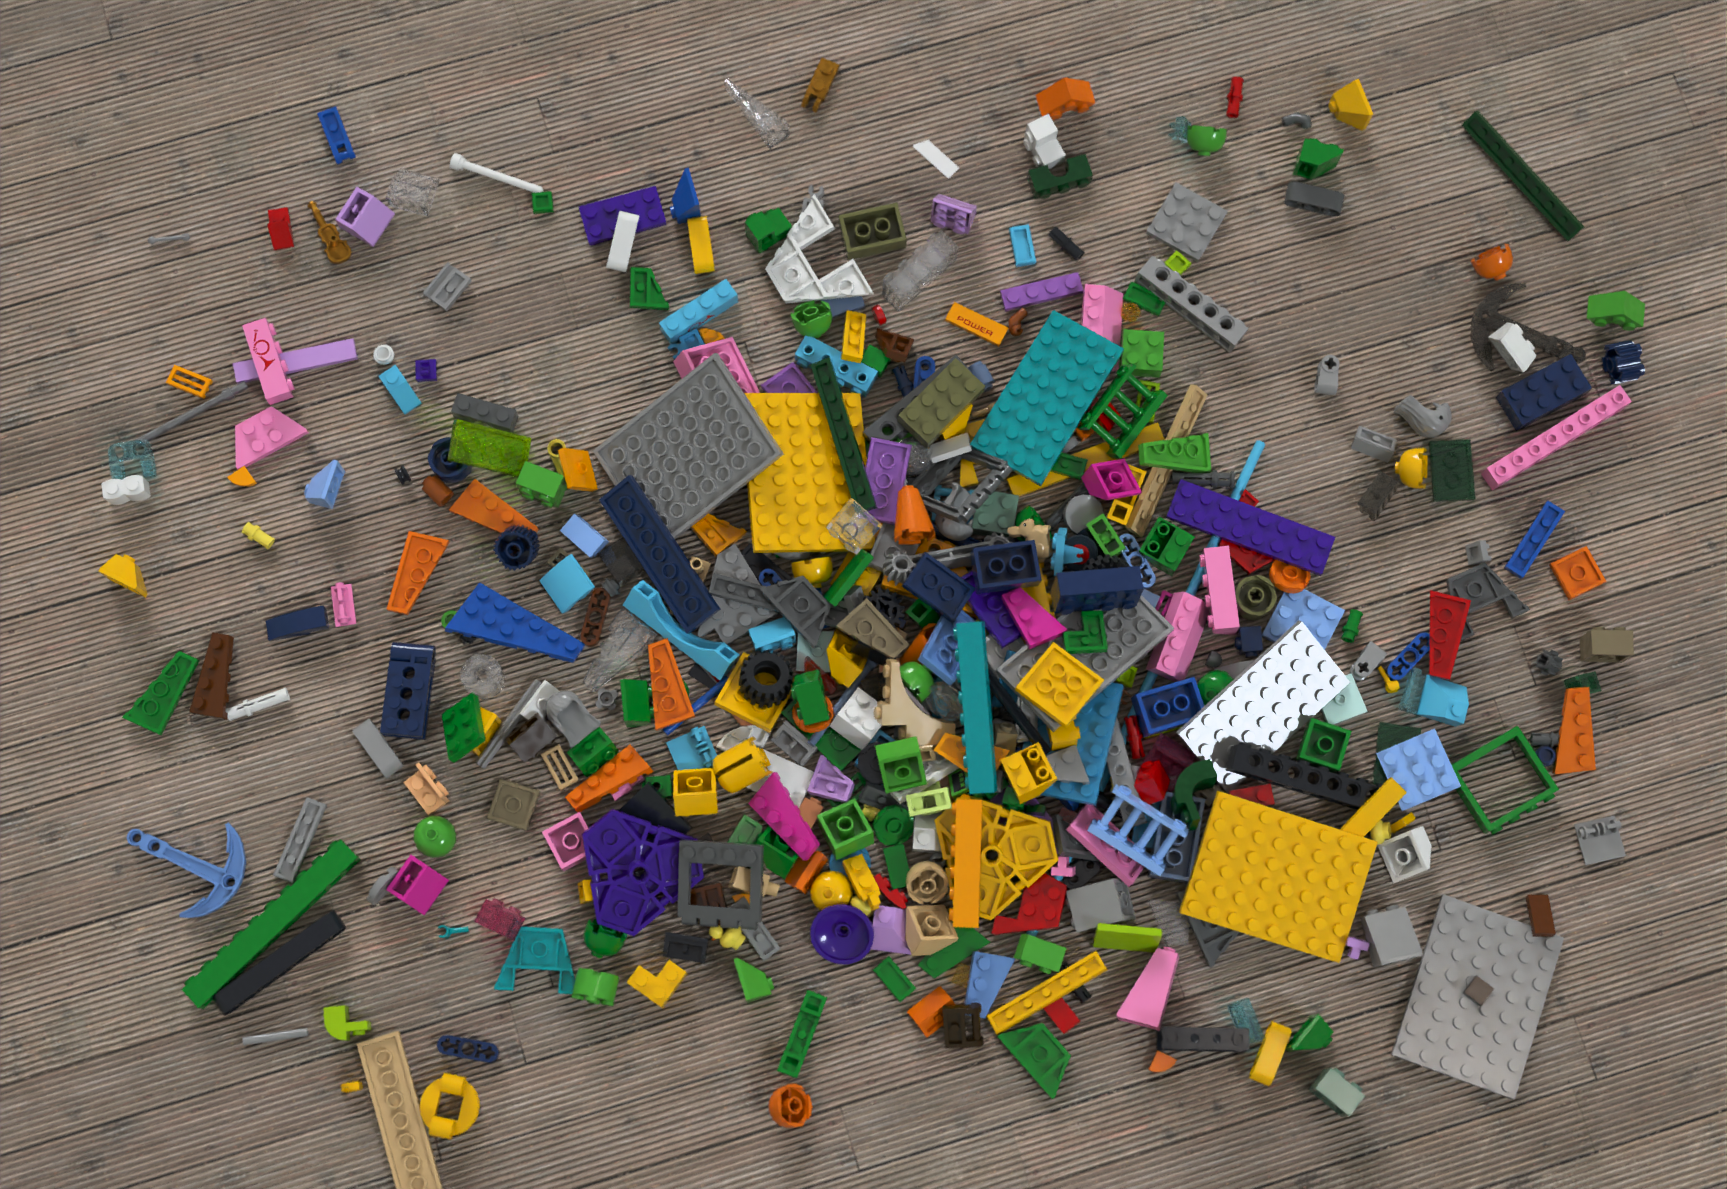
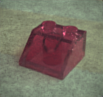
M1160 733L1141 765L1147 761L1154 762L1160 760L1170 779L1167 792L1173 793L1178 777L1184 769L1193 763L1196 756L1187 748Z

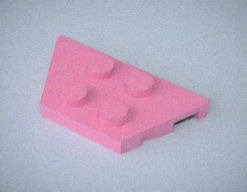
M272 406L235 426L237 470L243 466L248 467L308 434L307 429Z

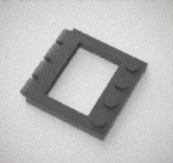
M971 448L972 451L940 462L933 463L931 461L910 485L919 490L926 510L958 523L961 521L967 522L976 512V509H979L988 499V495H991L1001 484V481H1004L1012 472V468L1008 465L1007 461ZM962 458L992 470L959 508L929 497L931 492Z
M680 840L678 917H682V924L697 926L698 918H700V926L718 927L720 920L722 928L738 929L739 921H741V929L757 930L758 923L762 921L764 845ZM691 863L751 867L750 909L691 905Z

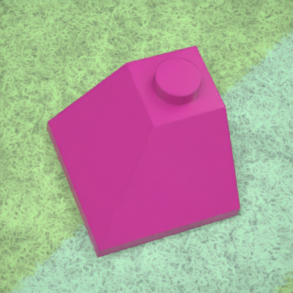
M1125 459L1091 464L1081 477L1089 495L1104 500L1140 495L1142 493Z

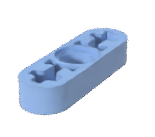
M1131 534L1121 535L1119 538L1122 542L1123 539L1131 541L1129 545L1131 551L1136 549L1135 552L1127 556L1126 554L1129 553V550L1126 547L1127 550L1121 553L1122 558L1130 567L1133 566L1130 562L1132 557L1137 556L1142 560L1140 570L1145 567L1146 569L1143 571L1145 577L1151 578L1149 584L1143 582V587L1145 590L1150 589L1156 580L1154 572L1146 558L1139 553L1140 547L1134 536Z

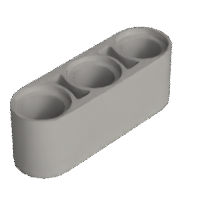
M370 718L352 730L386 779L404 767Z

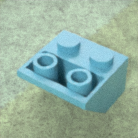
M784 617L748 629L755 652L760 651L764 653V650H769V653H773L774 650L779 648L781 650L789 649L796 643L793 627Z

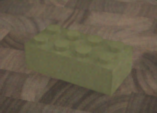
M955 358L898 415L897 421L927 449L984 392L985 385Z

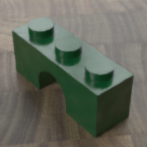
M1086 154L1066 159L1065 169L1067 174L1062 177L1052 175L1048 165L1028 170L1027 179L1034 199H1045L1057 192L1062 194L1074 187L1083 188L1088 186L1092 181L1093 174Z

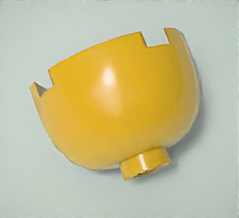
M1426 448L1409 449L1401 455L1400 461L1395 463V474H1399L1400 481L1410 488L1425 489L1426 483H1422L1423 477L1427 478L1428 457L1423 455L1426 452Z
M831 557L791 563L794 578L804 576L815 589L821 588V583L828 581L833 571Z
M835 870L823 872L812 882L810 889L811 900L819 910L836 904L848 905L853 896V888L849 878L842 872Z

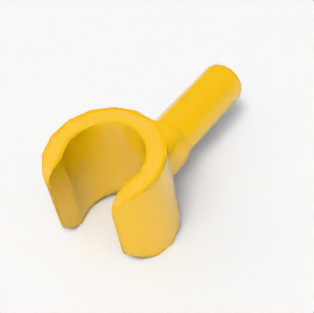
M1378 667L1377 669L1384 679L1386 691L1388 693L1398 692L1400 688L1398 681H1390L1383 667Z

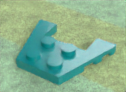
M520 926L506 962L501 969L500 976L495 983L494 990L514 991L516 969L560 971L558 994L572 995L575 976L563 929Z

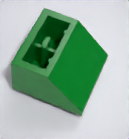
M1305 138L1298 153L1292 175L1313 180L1336 168L1344 149L1339 148L1335 144L1321 143L1314 138Z
M1158 517L1139 553L1154 567L1173 576L1195 536Z

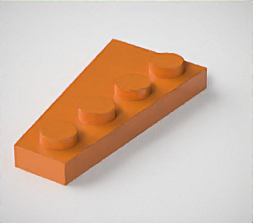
M476 479L471 482L449 509L454 514H458L467 520L476 522L499 533H502L512 525H520V527L524 525V528L528 527L529 530L532 529L536 533L539 530L537 526Z
M412 531L408 532L387 605L388 611L408 616L450 543L449 540Z
M668 638L649 644L648 653L655 730L657 731L694 718L695 714Z

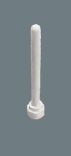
M454 153L451 158V169L457 171L459 169H467L533 193L543 192L541 186L468 162L463 158V155Z

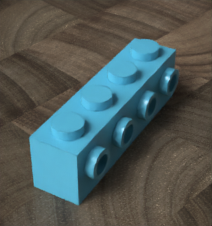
M804 337L795 353V361H797L796 363L805 369L811 368L810 364L829 357L832 360L839 386H845L850 389L851 393H860V396L867 397L878 377L877 370L862 362L860 364L841 360V352L813 337Z

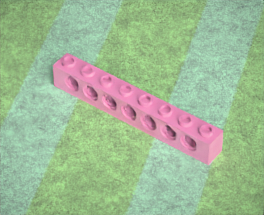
M1621 385L1487 467L1481 475L1493 491L1620 412L1632 401Z

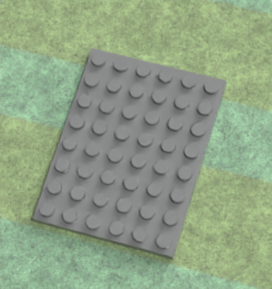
M718 353L712 354L593 450L615 486L628 475H633L674 539L678 538L784 455Z
M1442 894L1391 1056L1515 1100L1564 937L1558 935L1553 937H1533L1531 926ZM1475 976L1480 977L1494 988L1482 1006H1479L1463 993Z

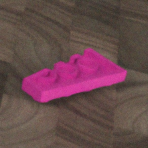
M773 772L748 804L806 861L820 844L808 823L804 822L799 808L791 800L789 791L782 785L780 776L777 772Z

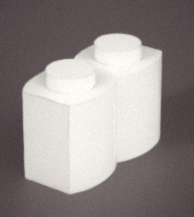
M131 475L123 480L110 479L101 484L103 498L112 505L125 504L130 500L143 501L151 496L149 482L140 475Z

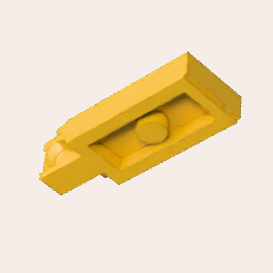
M860 854L843 860L842 866L859 900L867 901L871 911L879 909L881 902L878 896L881 893L863 855Z

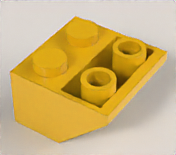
M1039 742L1000 760L1020 804L1041 795L1057 781V777Z

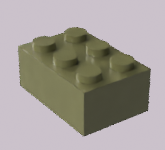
M898 203L839 215V228L848 261L906 248L907 238Z

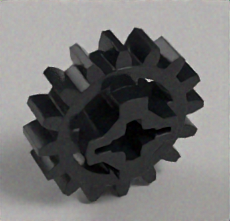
M878 588L876 593L871 590L869 596L865 595L863 600L867 598L878 611L879 609H885V613L881 612L885 619L894 628L895 625L899 626L901 624L899 619H903L905 616L903 613H900L905 609V606L899 605L902 598L896 599L897 593L889 594L888 588L885 592H882L881 588ZM893 609H895L894 619H892L893 616L891 614Z

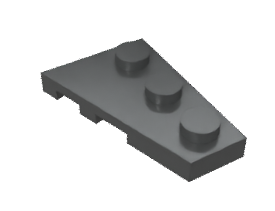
M1057 814L1052 818L1059 856L1101 862L1066 830L1070 823L1063 821V817Z

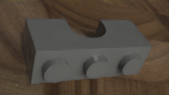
M457 393L451 410L455 419L472 424L475 421L482 422L491 426L493 430L513 435L519 417L515 409Z

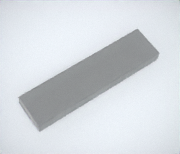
M306 797L273 876L294 884L325 812L326 804Z

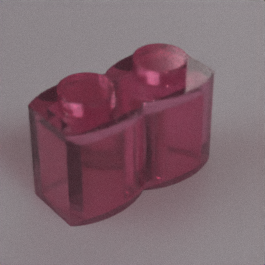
M493 898L492 901L485 899L474 922L514 941L525 920V917L520 915L522 911L513 906L507 909L503 907L505 903L496 898Z

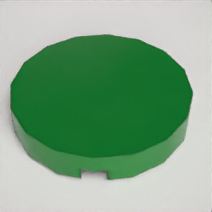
M900 805L886 806L879 811L873 822L875 836L881 843L887 846L903 844L911 837L914 831L913 816L910 817L909 810Z

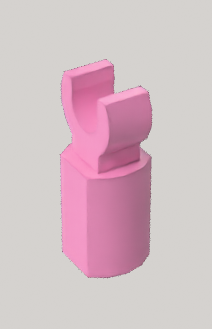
M642 775L637 777L638 781L632 784L628 782L619 787L618 792L611 794L614 800H619L631 792L634 786L643 782L644 778Z

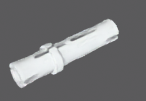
M285 687L250 701L246 699L239 705L226 708L228 719L232 721L245 715L251 716L253 712L287 700L289 701L290 696Z

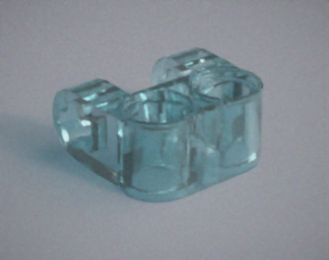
M138 439L119 442L109 447L108 457L112 479L123 480L126 478L123 461L139 458L143 476L145 478L156 477L155 459L151 445L147 440ZM138 443L144 446L143 454L136 452V445ZM118 446L124 451L122 457H118L115 453V449Z

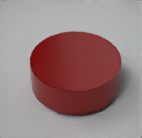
M881 306L871 307L877 324L879 326L885 324L887 320Z

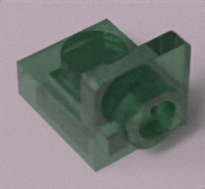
M1596 671L1564 680L1566 689L1587 686L1589 687L1590 694L1602 691Z

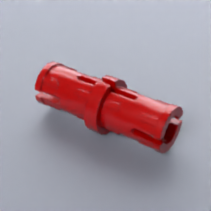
M1234 76L1231 78L1230 93L1227 94L1228 108L1226 116L1229 118L1239 117L1240 102L1243 100L1242 87L1244 79L1242 77Z
M1130 715L1129 718L1126 716L1124 717L1128 734L1126 740L1130 744L1132 759H1138L1140 756L1144 757L1145 754L1141 740L1143 734L1139 730L1137 715Z

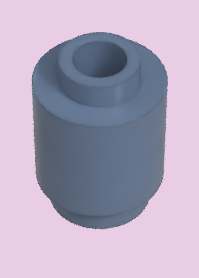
M978 361L968 367L972 374L985 385L984 392L993 388L992 384L995 380L985 364Z

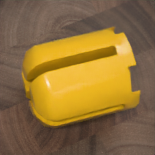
M754 736L717 755L713 760V771L715 775L719 776L717 779L719 784L730 793H736L773 773L767 768L771 764L763 748H757L753 742L756 740Z

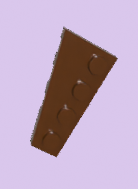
M212 632L189 710L190 713L227 720L228 713L225 712L226 703H229L227 685L231 679L229 664L232 663L234 637Z

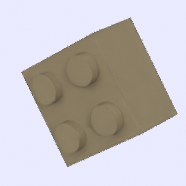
M1593 627L1592 630L1587 631L1586 634L1580 637L1581 662L1622 663L1634 656L1633 630H1626L1625 627H1615L1613 630H1605V627Z

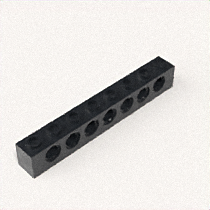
M1242 742L1231 746L1226 767L1228 772L1355 810H1359L1365 804L1367 792L1373 795L1383 785L1378 783L1376 785L1369 784V780L1363 778H1356L1355 780L1349 778V774L1343 772L1335 774L1329 772L1330 769L1327 767L1317 766L1315 768L1310 766V763L1307 761L1298 760V762L1290 760L1291 757L1278 754V756H1275L1267 749L1259 748V750L1251 748L1252 745ZM1250 756L1255 760L1254 767L1249 764ZM1269 762H1271V763L1274 764V766H1275L1274 772H1271V771L1269 770V768H1268ZM1289 768L1294 771L1293 778L1288 775ZM1309 774L1314 778L1313 784L1308 781ZM1328 780L1332 781L1333 783L1332 790H1330L1327 786ZM1347 786L1352 788L1353 793L1351 796L1347 793Z

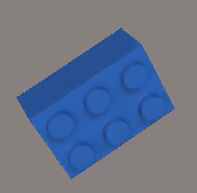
M1195 677L1141 692L1131 697L1144 738L1185 725L1204 707Z

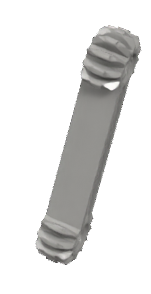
M994 532L991 536L987 535L984 542L927 553L947 568L954 569L971 565L970 552L973 548L1014 542H1010V536L1003 537V532L999 536ZM898 550L894 552V555L889 553L883 562V575L888 576V582L895 581V586L899 582L903 584L922 554L907 556L906 550L902 554Z

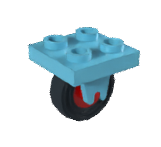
M1059 527L1058 533H1054L1052 549H1056V553H1053L1051 557L1050 569L1054 570V576H1056V573L1064 572L1065 566L1072 571H1079V569L1083 570L1082 566L1085 563L1087 565L1090 564V559L1097 560L1098 549L1095 542L1084 535H1074L1067 539L1068 528Z

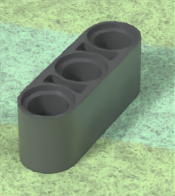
M1289 182L1284 203L1287 206L1328 216H1340L1345 195L1338 191L1309 184Z

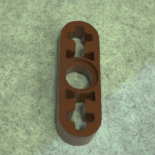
M605 588L595 589L590 598L580 635L581 641L587 647H594L600 641L611 601L610 594ZM601 593H604V597L606 598V600L601 601L600 605L601 608H604V610L597 608L598 599L595 598L596 596H600ZM594 612H598L602 616L601 620L597 623L590 621V615ZM587 625L595 627L593 630V636L596 638L591 639L590 642H588L587 638L585 637V635H589L591 631V628L587 627Z

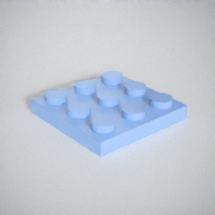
M1306 589L1295 594L1283 592L1262 633V637L1274 643L1299 620L1304 623L1325 650L1345 610Z
M1435 728L1376 753L1387 779L1393 778L1407 792L1398 801L1402 811L1461 787Z

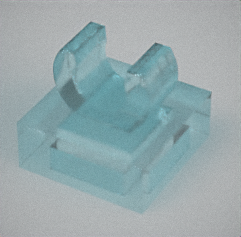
M1184 116L1176 117V122L1169 124L1172 129H1175L1174 133H1169V137L1186 143L1188 125L1191 126V122Z

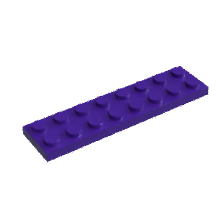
M1182 479L1179 481L1166 516L1167 519L1319 576L1324 571L1335 537Z

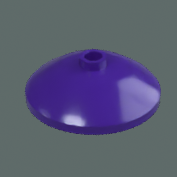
M836 904L824 908L816 915L811 925L810 937L815 950L824 959L836 964H852L863 959L869 953L874 941V930L871 921L861 910L850 905ZM841 926L847 927V930H842Z

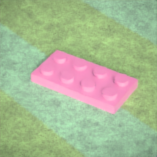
M1085 804L1066 830L1128 887L1131 886L1144 869V866L1087 831L1093 819L1101 820L1104 815L1093 805ZM1110 821V823L1108 824V825H1109V828H1110L1111 830H1113L1114 832L1120 831V830Z

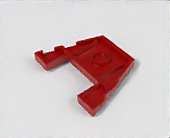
M1246 489L1239 500L1254 507L1259 503ZM1221 539L1218 546H1229L1230 559L1248 575L1276 560Z
M1044 873L1032 885L1024 887L1017 919L999 915L995 917L992 935L1059 928L1067 885Z

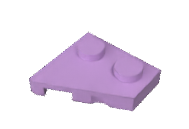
M820 755L808 788V793L845 803L850 800L855 785L836 766L831 764L824 755Z

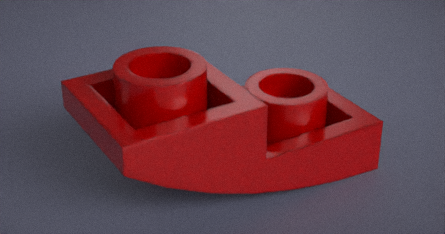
M880 873L873 876L881 894L895 907L905 910L908 900L904 892L899 893L897 888L889 892L888 889L891 886L886 876L882 877Z
M1063 998L1043 1008L1063 1034H1066L1081 1022Z

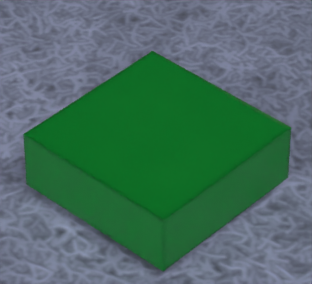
M552 191L532 193L534 214L554 212Z

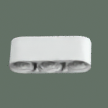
M619 211L606 268L626 273L639 215Z

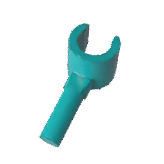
M446 925L438 927V929H446V934L443 936L439 935L440 938H449L451 934L469 932L468 927L450 928Z

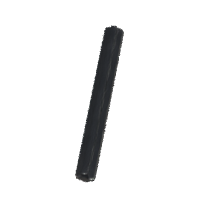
M988 668L990 690L1032 745L1039 742L1045 755L1048 754L1051 748L990 668Z

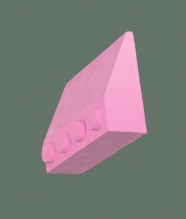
M733 337L682 350L673 361L681 379H683L712 354L718 353L744 393H760Z

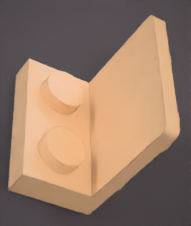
M417 763L416 767L419 771L403 783L425 812L431 816L450 801L447 798L449 792L439 781H434L437 777L427 765L422 766L420 763Z

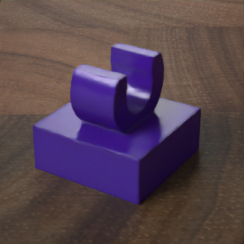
M436 359L415 360L417 382L437 381Z

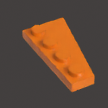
M1589 687L1567 688L1563 703V718L1558 735L1560 737L1558 747H1556L1555 766H1553V774L1596 770Z
M629 744L614 756L613 759L566 795L565 798L578 813L600 802L606 794H614L619 791V787L628 782L632 784L638 781L637 777L645 773L649 775L654 771L632 745Z

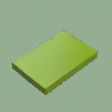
M1099 923L1093 938V947L1154 953L1159 946L1162 929Z

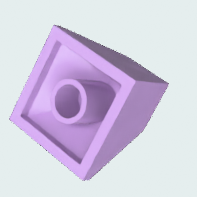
M879 906L880 908L874 911V941L870 950L912 955L905 939L906 910Z

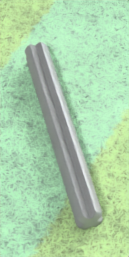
M536 679L533 681L477 758L476 764L481 768L487 767L505 742V738L510 735L523 717L519 713L542 682Z

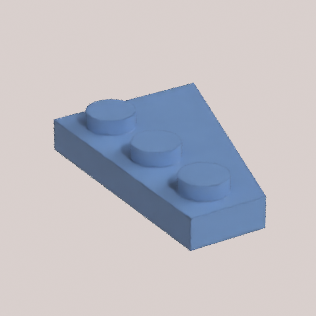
M973 951L964 1005L980 1003L982 1008L980 1018H986L1015 958Z

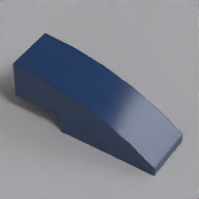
M322 605L266 620L268 641L308 635L310 632L329 629L327 609Z

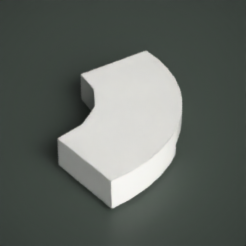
M755 725L742 726L727 733L719 741L716 748L725 752L752 736L756 738L753 741L755 745L763 748L771 732L769 733Z

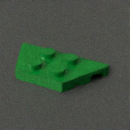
M1043 1023L999 1034L997 1036L998 1039L1047 1095L1054 1099L1071 1057L1068 1051Z

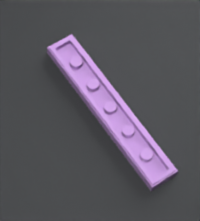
M353 338L280 353L281 360H285L289 371L286 374L358 360ZM253 359L233 363L237 384L243 381L259 380Z

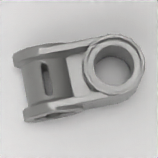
M1327 355L1318 364L1314 393L1336 395L1340 365L1336 356Z
M1372 641L1365 646L1359 654L1360 656L1350 668V674L1352 673L1354 680H1364L1387 655L1383 649ZM1360 667H1363L1362 673L1359 672Z

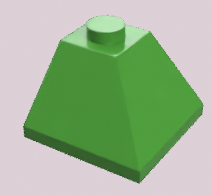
M739 958L734 959L747 1003L772 995L771 990L774 989L771 977L767 978L764 972Z

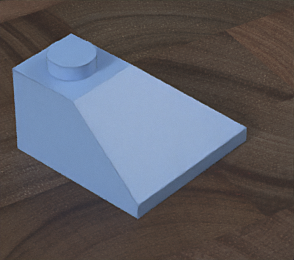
M337 460L331 461L311 479L310 484L306 485L304 495L309 503L333 509L345 474V470Z

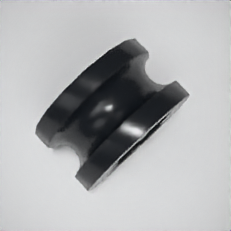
M401 465L400 469H394L402 486L405 485L406 481H412L404 465Z

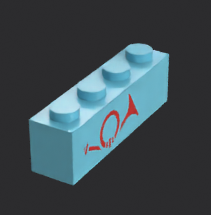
M725 279L660 321V330L670 344L677 343L682 335L700 328L738 303V295L727 279Z

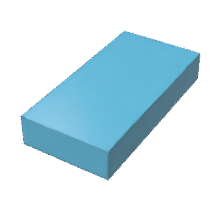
M1029 224L1009 227L1016 267L1036 264Z

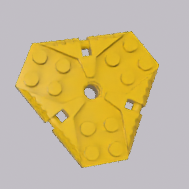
M962 794L960 797H974V796H971V795H968V794ZM983 800L979 917L988 920L995 918L1022 894L1021 890L1025 886L1029 887L1058 861L1050 821L1014 809L1007 810L1002 805ZM952 809L944 810L935 818L942 857L947 863L945 871L949 889L954 887V879H950V867L955 866V857H951V845H955V836H951L952 823H956V815H952ZM1000 816L1007 818L1006 825L998 823ZM988 850H995L998 853V857L995 860H989L986 857V852ZM1015 875L1020 879L1016 884L1011 880Z

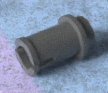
M1552 731L1550 733L1531 732V746L1540 745L1553 748V746L1558 744V734H1554Z

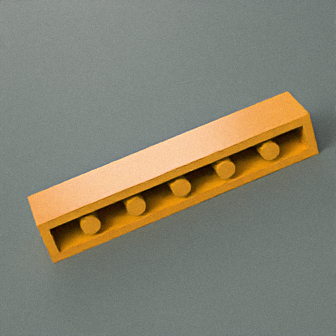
M957 797L956 802H952V815H956V823H952L951 836H955V845H951V857H955V866L950 867V879H954V887H950V900L954 901L953 908H949V921H953V927L979 928L983 798Z

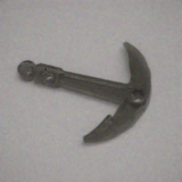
M1512 283L1490 292L1475 309L1471 320V341L1476 355L1491 372L1495 370L1492 358L1491 342L1488 341L1490 330L1497 331L1507 322L1514 325L1517 324L1523 331V338L1529 340L1533 346L1543 349L1545 353L1560 359L1571 354L1577 364H1580L1586 358V352L1583 348L1573 347L1569 342L1554 336H1547L1497 312L1501 303L1503 304L1513 294L1526 288V283ZM1482 313H1485L1488 318H1483ZM1557 344L1562 346L1561 350L1557 348ZM1575 352H1579L1581 357H1577Z

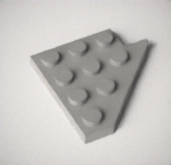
M736 544L717 555L713 575L716 573L760 585ZM712 596L721 610L700 625L698 636L702 638L716 630L722 642L729 645L749 633L748 629L762 625L778 615V613Z

